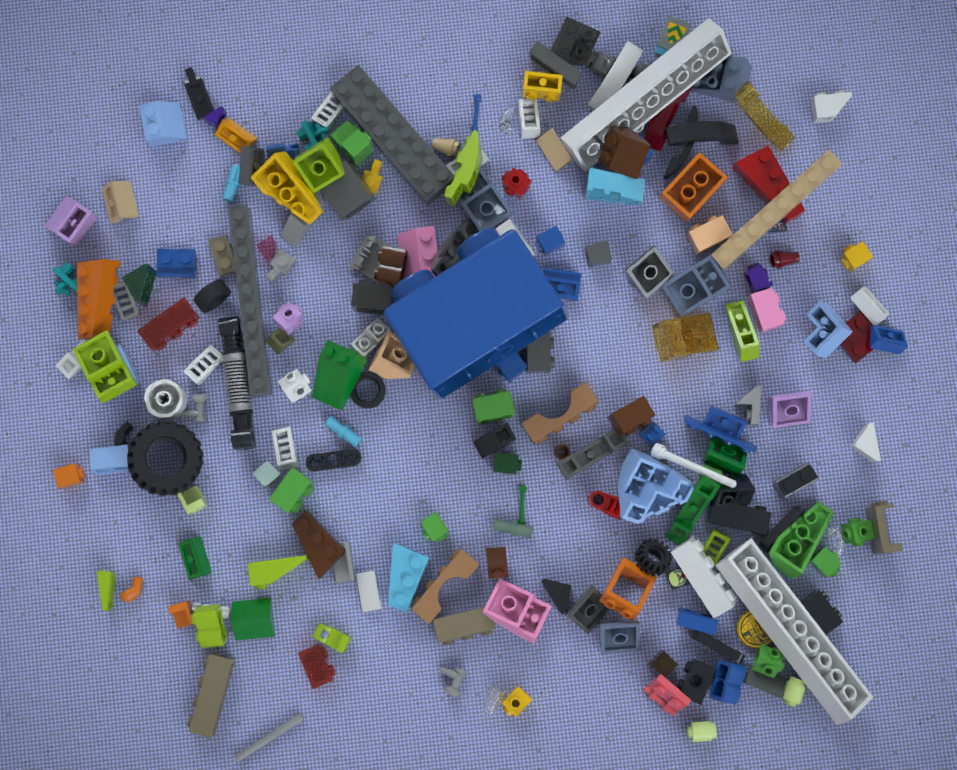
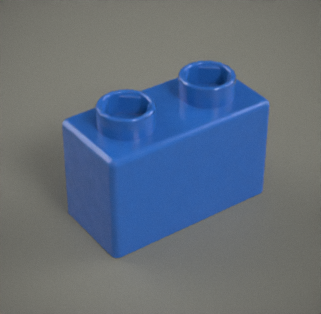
M492 227L479 231L465 240L457 249L460 262L436 277L427 269L415 272L399 282L391 291V296L395 303L384 310V316L428 388L440 399L445 398L568 319L563 302L518 232L514 229L505 232L501 236Z

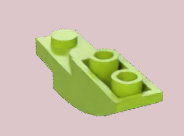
M476 130L467 137L463 150L457 154L456 162L459 169L455 172L453 182L447 186L444 193L447 204L455 206L463 191L470 194L479 173L481 141Z

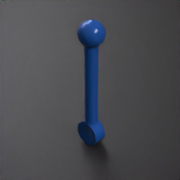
M480 94L474 96L475 111L474 122L471 127L472 131H478L477 119L479 102L481 101Z

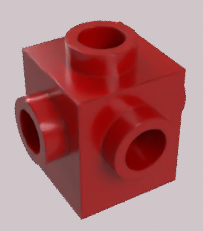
M514 167L511 171H506L501 179L503 180V191L511 197L514 195L519 200L530 188L532 180L527 177L528 175L523 170H517Z

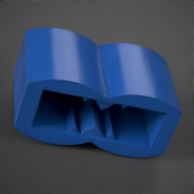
M719 660L716 665L715 680L710 689V698L736 705L741 695L740 685L743 683L746 674L745 666Z

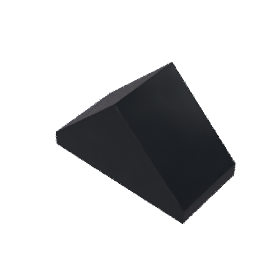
M542 579L543 586L559 612L564 614L571 585Z

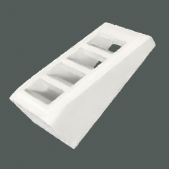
M331 93L311 118V121L314 124L319 123L321 128L328 127L330 129L343 109L341 104L338 105L331 101L334 98ZM330 104V105L334 106V107L337 108V109L334 111L333 109H331V108L328 107L327 105ZM324 110H327L328 112L332 113V115L329 116L328 114L324 113L323 111H324ZM322 115L323 117L327 118L328 120H327V122H326V121H324L323 119H321V118H319V117Z
M518 99L521 138H539L541 128L537 99ZM523 107H534L533 109H523Z
M210 345L183 372L196 384L200 385L222 362L221 353ZM210 352L218 358L216 361L208 355ZM205 357L212 363L210 366L203 361ZM200 363L206 368L205 371L198 367ZM194 369L201 374L199 377L192 372Z
M291 427L273 430L272 436L278 468L286 470L298 467L299 463ZM288 435V438L278 440V437ZM289 443V445L287 446H279L281 444ZM286 451H290V452H291V453H287V454L281 455V452H286Z

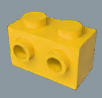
M525 71L522 97H526L529 100L545 99L547 102L559 101L563 75Z

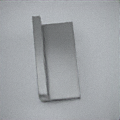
M349 541L340 543L346 549V552L334 564L336 583L354 581L356 577L351 543Z

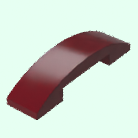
M693 86L650 119L644 139L650 144L649 149L661 151L667 139L665 128L669 127L680 103H685Z

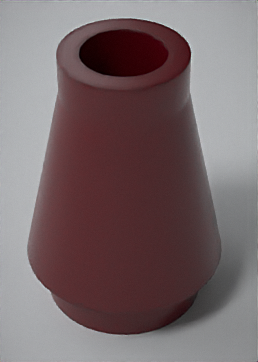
M775 250L770 254L772 268L780 269L800 261L798 252Z

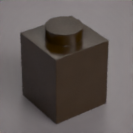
M662 649L648 663L659 675L662 674L665 678L678 666Z

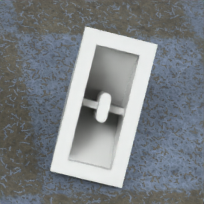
M874 422L866 424L850 446L872 463L881 461Z

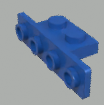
M712 405L704 422L685 415L684 422L687 423V427L697 430V428L701 429L705 435L712 438L717 436L725 444L740 446L739 449L746 453H756V445L740 438L747 423L746 420Z

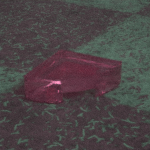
M271 235L256 245L268 262L276 250L274 237Z

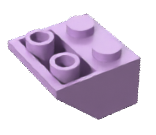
M66 196L47 221L45 227L76 248L98 217L77 201Z

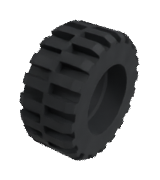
M161 420L158 423L152 422L148 424L147 427L139 430L137 435L134 436L127 454V467L131 478L139 485V488L148 491L149 494L165 497L166 495L173 496L183 492L193 484L203 465V450H201L200 441L195 437L196 434L193 431L190 432L187 426L176 424V421L165 422V420ZM159 441H171L180 447L184 460L181 469L177 473L164 477L150 470L147 465L146 456L153 444Z

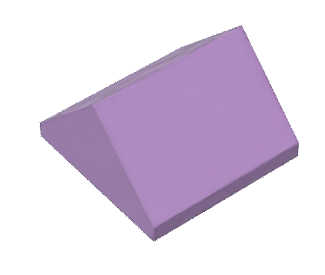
M811 391L773 396L767 399L772 428L811 423Z

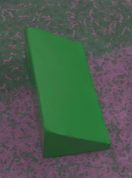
M201 536L178 543L189 580L212 573Z

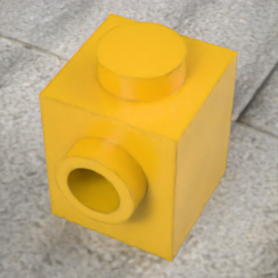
M863 241L856 246L852 243L843 249L844 253L840 256V262L846 270L848 269L851 272L872 259L873 255Z
M517 685L502 701L504 705L502 709L510 717L512 715L517 717L532 701V698Z

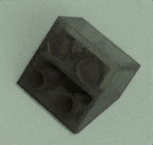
M566 17L551 51L570 65L585 66L601 32Z

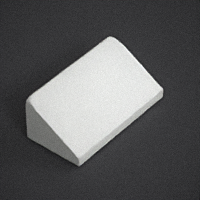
M863 286L851 296V300L873 325H878L889 315V312L866 286Z
M376 571L356 574L362 612L382 609Z

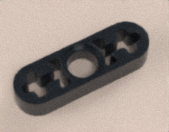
M346 449L311 454L307 457L305 463L310 471L318 472L357 466L360 464L362 456L356 449ZM352 452H354V455H358L355 463H352L351 460H344L346 464L342 465L343 458L341 453H344V457L351 456ZM331 455L339 457V463L335 466H331L328 462ZM322 456H325V464L327 467H323V463L317 464V468H314L312 465H310V462L313 461V458H316L317 461L323 460Z
M798 505L793 507L762 539L759 546L766 552L770 551L776 538L800 518L805 511Z
M694 630L691 635L692 639L742 664L746 656L701 631Z

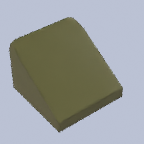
M281 328L269 335L266 340L267 344L277 355L281 354L295 341L291 334L288 336Z

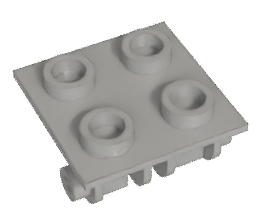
M367 234L349 267L376 281L374 273L376 268L379 269L380 261H378L379 250H382L383 246H391L378 240L376 236Z

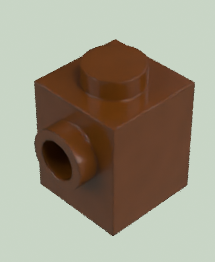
M506 546L486 548L489 579L508 577Z

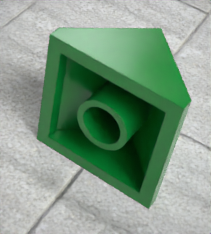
M717 436L711 437L702 462L723 469V471L730 474H740L745 468L747 453L740 450V446L725 444Z
M271 598L232 602L231 625L236 641L275 636Z

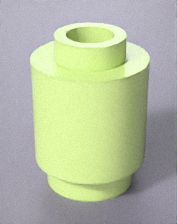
M792 676L789 681L787 680L782 697L785 699V704L796 707V704L801 705L806 689L803 680Z
M710 721L691 722L690 726L687 727L688 739L691 738L692 742H705L716 739L715 723H710Z

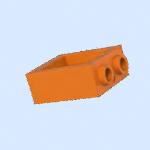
M623 557L615 568L599 601L607 608L613 609L624 618L633 621L640 613L657 576L653 577L651 573L646 575L645 570L643 572L640 571V566L637 567L635 563ZM619 575L644 588L636 606L611 592Z

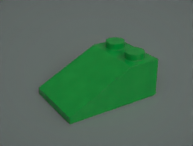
M327 340L319 356L312 398L342 411L368 359L351 349Z

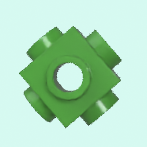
M859 517L848 519V523L841 524L842 537L845 543H852L853 546L865 545L864 541L875 539L871 519L860 520Z
M761 643L754 655L752 670L775 678L778 671L782 672L784 668L783 654L780 650Z

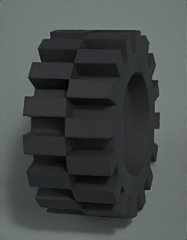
M649 538L648 541L646 539L635 552L636 557L634 560L638 561L636 563L637 567L641 566V572L645 570L646 575L651 573L653 577L656 574L660 576L672 563L673 556H671V551H668L669 546H663L665 542L661 541V543H658L659 539L653 541L652 538ZM648 553L657 556L659 562L653 561L648 556Z

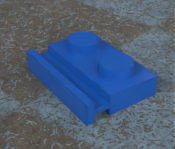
M157 249V277H196L195 249Z
M544 268L543 273L560 299L578 301L582 273Z

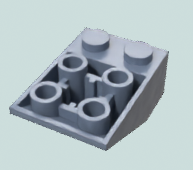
M728 56L692 85L691 92L723 100L744 102L752 65L746 57Z

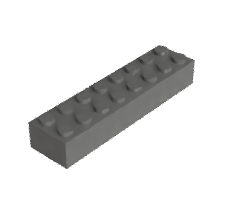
M359 65L329 88L335 100L341 104L359 128L371 137V142L426 206H429L441 196L447 186L451 185L454 180L452 172Z

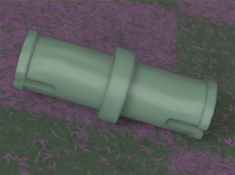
M498 518L495 519L493 530L510 533V536L519 535L530 539L534 529L533 526L518 524L517 521L509 522Z

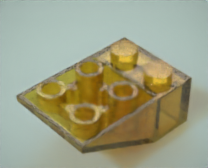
M710 313L667 319L652 325L661 362L719 350Z

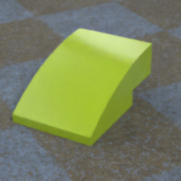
M108 330L73 348L87 380L91 383L97 398L103 404L138 385Z

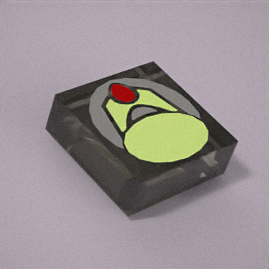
M680 567L665 571L671 590L690 584V581Z

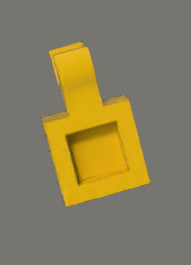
M377 159L373 162L371 172L365 170L363 174V179L374 195H377L383 177L379 175L383 164L382 161Z

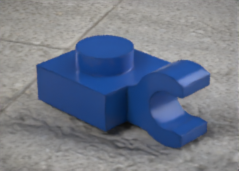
M284 143L266 146L268 159L274 153L284 151L290 157H297L300 154L298 143L291 144L286 148Z

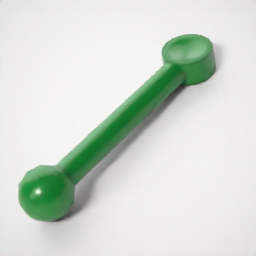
M521 485L519 488L521 492L520 518L517 522L524 525V498L527 487Z

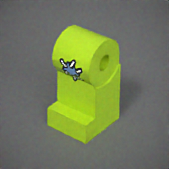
M321 622L318 623L312 635L313 638L342 654L352 636Z

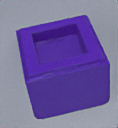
M221 106L204 116L203 119L205 123L218 128L227 113L224 107Z

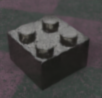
M368 281L353 283L351 301L353 311L384 315V310L393 304L394 299L391 296L393 288L388 283L379 282L377 285H370Z

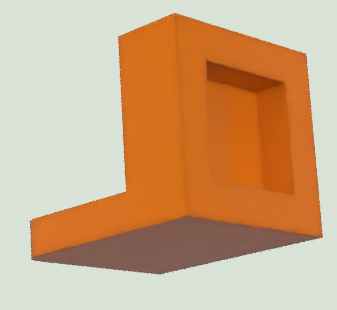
M190 601L168 607L169 613L174 616L177 628L193 624V612Z

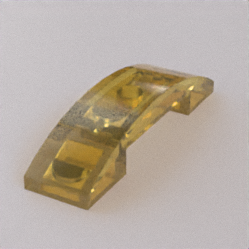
M749 81L746 82L735 94L736 100L761 133L776 147L783 150L795 136L784 123H780L760 100L759 97L761 95Z

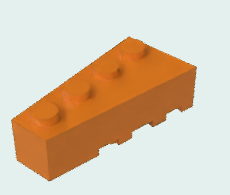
M100 259L77 263L78 339L90 340L106 330L110 333L113 316L110 310L115 303L113 291L114 285L118 283L116 271L117 268H120L121 261Z

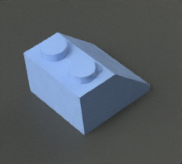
M155 101L139 105L145 138L151 147L188 139L179 102Z

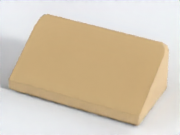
M553 128L536 140L555 172L572 162L571 156Z

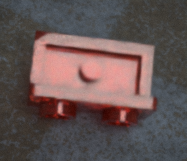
M317 644L298 653L312 689L335 680L336 671L332 664L329 665L327 661L329 654L325 646L322 647L321 644Z

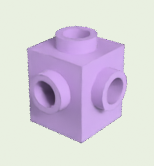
M290 302L286 305H281L272 317L275 324L288 336L294 330H298L305 320L302 314L303 310L297 304L293 306Z

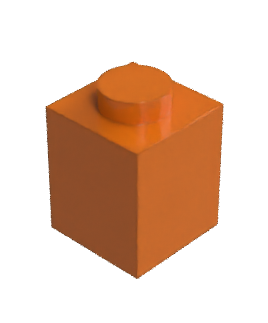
M74 463L53 469L56 485L59 489L85 483L86 473L80 464Z

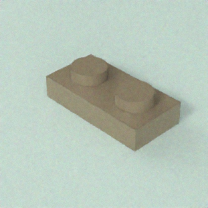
M227 235L208 240L219 276L223 277L235 273L234 255Z

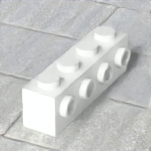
M693 536L676 546L671 551V554L712 617L716 618L734 607L736 596L731 589L728 590L724 584V577L715 570L713 560L706 556L703 551V545Z

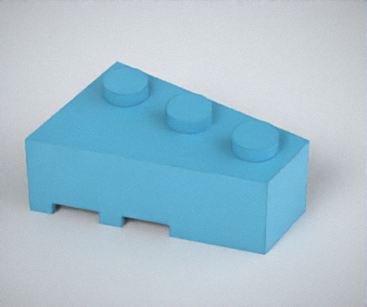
M589 168L585 199L641 206L645 179H642L640 176H638V179H633L623 174Z
M393 543L388 605L408 612L430 558Z

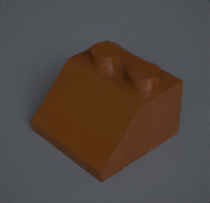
M611 126L599 161L609 170L638 179L650 144L629 127Z

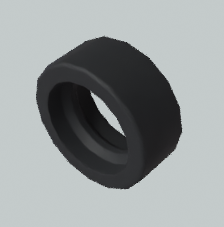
M217 279L203 287L195 295L193 301L202 313H207L221 305L230 296L231 290L222 279Z
M370 371L361 372L350 397L359 407L371 409L379 406L384 400L386 386L382 378ZM371 379L377 383L379 393L374 400L363 401L358 397L356 388L360 381Z

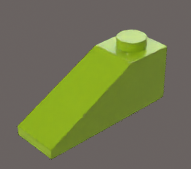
M744 301L725 304L734 345L740 362L759 358L760 343Z
M307 555L248 563L250 587L256 586V590L267 589V584H273L307 561Z

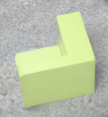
M194 486L185 492L177 493L187 514L191 515L208 506L198 486Z

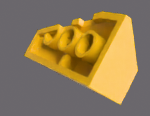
M287 152L274 153L250 178L262 193L274 198L277 203L290 209L293 214L306 223L312 224L323 213L322 208Z

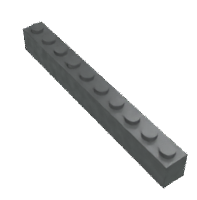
M248 205L228 207L250 395L253 397L273 395L251 210Z

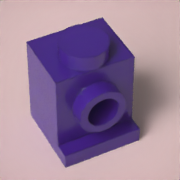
M754 263L748 266V270H746L744 275L752 294L768 289L773 285L772 281L768 282V272L766 269H763L762 265Z

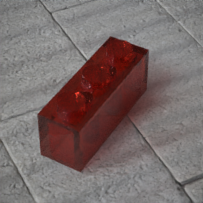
M183 297L140 328L138 333L154 352L156 350L161 351L171 339L176 340L183 334L182 331L197 325L200 316L189 301Z

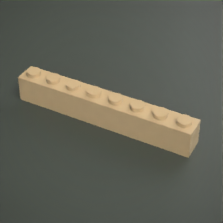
M830 150L825 152L711 256L723 269H727L843 164Z

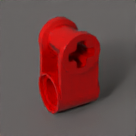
M602 491L592 492L588 496V504L592 508L620 520L618 497ZM596 494L602 497L600 505L593 503L592 499Z

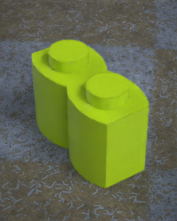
M220 604L196 607L194 613H192V623L196 625L198 630L196 631L197 643H200L201 648L224 646L227 641V632Z

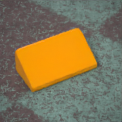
M228 117L222 119L214 134L239 153H241V147L253 146L257 140V137Z

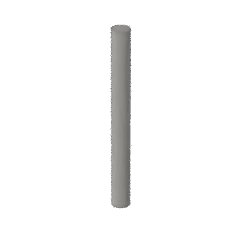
M299 713L234 756L237 763L302 722L304 720L302 714Z

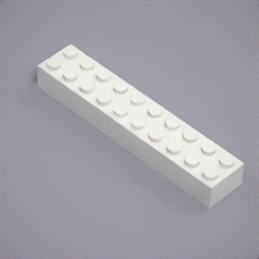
M708 18L576 126L566 132L561 137V140L572 160L586 172L599 161L611 126H625L636 132L730 56L732 52L723 29Z
M752 538L740 544L715 565L836 725L852 720L873 696Z

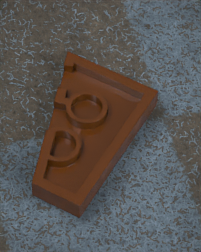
M304 510L292 526L318 579H321L342 557L346 549L307 510Z

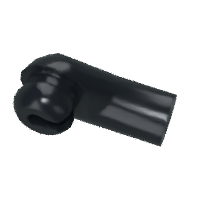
M127 421L116 431L115 446L128 444L125 441L126 435L134 428L130 422Z

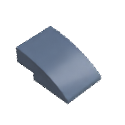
M481 167L470 194L463 191L457 201L478 231L493 228L513 214Z
M710 255L664 283L662 287L682 318L732 288V285L717 261Z

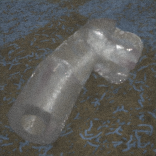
M836 526L835 528L829 527L827 535L829 538L834 537V552L837 555H843L845 540L842 537V533Z

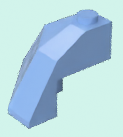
M631 448L622 464L618 482L621 517L639 524L653 514L657 516L670 510L669 507L679 503L681 505L687 502L696 484L667 464Z

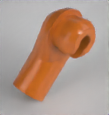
M133 576L132 587L120 593L122 601L131 602L140 596L143 577Z

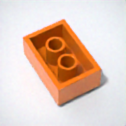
M699 152L661 193L659 199L682 220L688 223L725 183L728 177Z

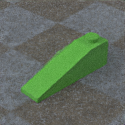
M818 501L776 538L769 551L775 568L790 579L802 575L834 511Z

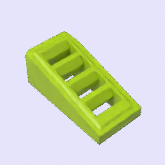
M715 527L703 546L704 553L713 560L714 565L717 564L731 540V536ZM714 536L724 540V543L714 539ZM710 543H713L720 547V550H717L716 548L710 546ZM706 550H709L716 554V557H713L712 555L706 553Z
M97 570L102 611H111L116 572Z

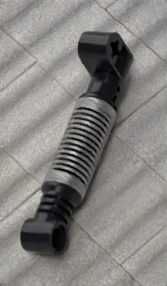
M239 317L219 318V332L223 338L222 342H225L222 344L225 348H223L221 358L222 362L225 363L223 364L225 366L223 368L225 370L224 373H226L224 376H227L224 378L227 380L225 383H228L225 386H228L226 390H229L226 392L229 393L227 394L229 397L227 399L230 400L227 403H231L228 405L230 416L233 418L234 430H231L232 447L236 451L254 449L256 444L251 416L253 404L251 403L252 397L249 393L245 350L242 349V346H239L242 344L239 341L241 340L239 336L241 334Z

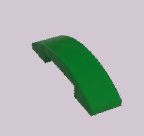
M703 475L688 501L682 506L665 537L678 545L685 542L721 484Z

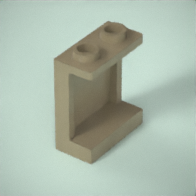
M888 501L871 503V507L865 508L867 519L872 520L875 539H871L873 554L903 551L902 543H889L884 509L895 507L894 504H888Z

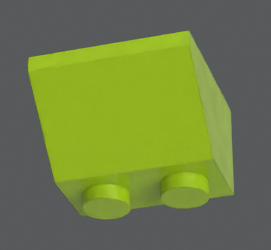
M328 137L302 152L292 161L313 194L345 175L339 153Z

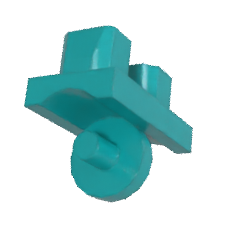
M304 120L301 122L302 127L296 131L301 141L309 138L311 143L304 147L306 151L327 138L326 134L329 132L328 127L321 128L319 123L314 125L313 122Z
M68 262L60 268L55 266L52 271L63 281H54L53 284L57 286L55 293L57 295L64 293L69 296L71 291L68 287L77 293V277L73 281L69 278L76 270Z

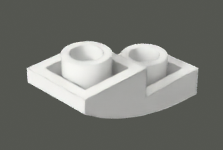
M377 318L365 328L364 332L349 347L363 357H366L383 341L387 332H391V330Z

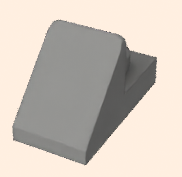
M761 386L754 387L734 404L736 406H749L745 414V420L748 421L749 426L759 425Z

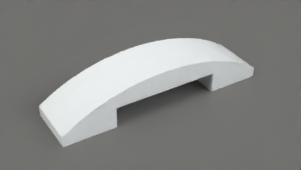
M629 41L626 42L600 87L588 103V106L595 110L622 88L643 52L642 49Z

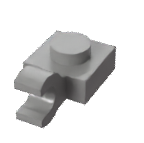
M280 249L270 263L273 269L266 276L267 280L274 284L281 273L286 276L295 264L296 259Z

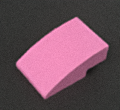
M499 578L482 613L508 631L535 644L552 605L534 598L535 594Z

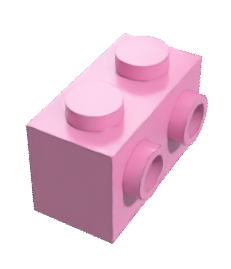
M773 288L751 294L748 297L760 333L782 327L785 324L786 316L784 311L780 310L778 304L780 302L777 292H774Z

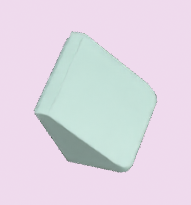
M266 461L252 473L266 488L281 475L269 461Z

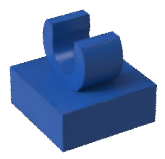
M652 421L638 435L653 448L666 433Z

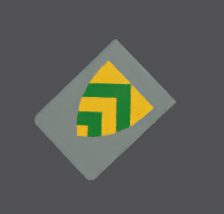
M668 16L655 54L664 55L688 35L692 24Z

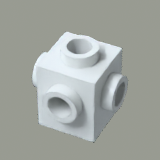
M298 369L289 372L278 381L292 403L305 397L312 391L308 385L311 382L305 373L301 375Z

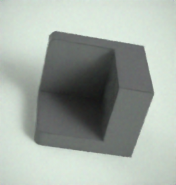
M608 241L585 246L584 250L589 268L611 263L612 255Z

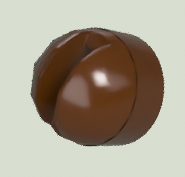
M565 444L557 445L554 449L555 457L563 460L570 456V448ZM558 450L565 451V454L558 453Z

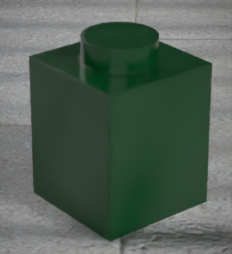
M496 452L493 472L516 475L517 471H521L522 460H518L519 455Z

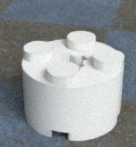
M162 379L149 385L144 395V401L152 415L164 420H172L178 418L186 409L187 394L177 383ZM164 397H165V398H168L169 401H168V402H164V401H163V398H164Z

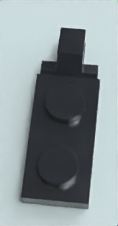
M190 67L185 69L188 80L184 81V85L196 118L201 120L204 116L214 111L203 79L200 75L196 76L194 70Z

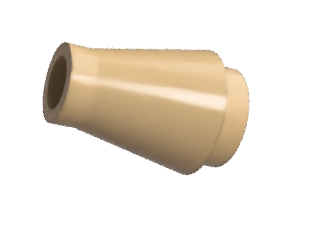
M434 138L432 149L453 157L459 153L461 142L457 141V139Z

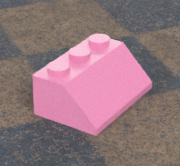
M434 226L415 228L397 235L399 247L408 251L403 279L420 270L427 269L431 271L433 259L438 252Z

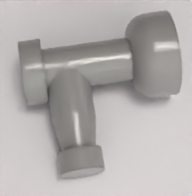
M207 394L191 395L192 401L196 403V410L183 411L180 414L181 419L195 418V422L206 421L203 402L207 400Z
M442 665L439 673L453 678L451 686H447L444 692L459 698L460 691L458 687L463 675H466L467 671L458 667L454 671Z

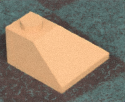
M388 331L372 360L369 371L384 379L410 378L415 365L398 337Z

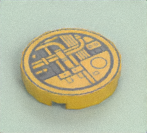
M746 611L740 616L736 632L743 644L751 648H759L761 643L769 645L772 642L750 611Z

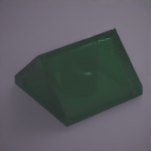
M144 264L122 277L134 300L145 308L148 307L157 273L149 264Z

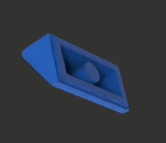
M877 325L871 326L870 348L901 354L908 347L903 331Z
M678 608V626L712 635L715 634L718 625L717 618L689 609Z

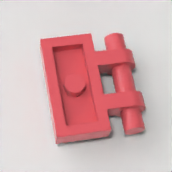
M662 674L653 679L643 689L648 694V698L652 701L655 700L662 706L661 709L663 711H668L672 716L677 711L687 707L691 701Z

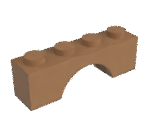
M587 382L569 393L570 406L564 415L558 418H546L537 413L521 423L533 444L538 442L540 445L549 439L547 435L550 433H559L564 429L563 425L570 421L573 424L581 418L580 414L585 411L588 414L597 408L596 404L599 401Z
M463 549L460 552L456 550L449 558L451 563L447 567L443 565L437 572L439 577L435 581L431 579L424 587L426 592L423 596L418 595L411 603L414 605L412 610L428 624L442 610L438 595L443 583L454 577L468 579L480 565Z

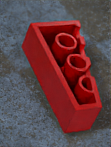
M769 145L735 162L732 167L766 204L770 203L790 185ZM802 203L797 205L783 218L785 224L800 217L806 211Z

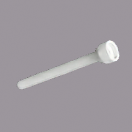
M656 443L652 448L651 457L655 459L670 460L731 488H734L737 484L731 478L668 452V449L660 443Z

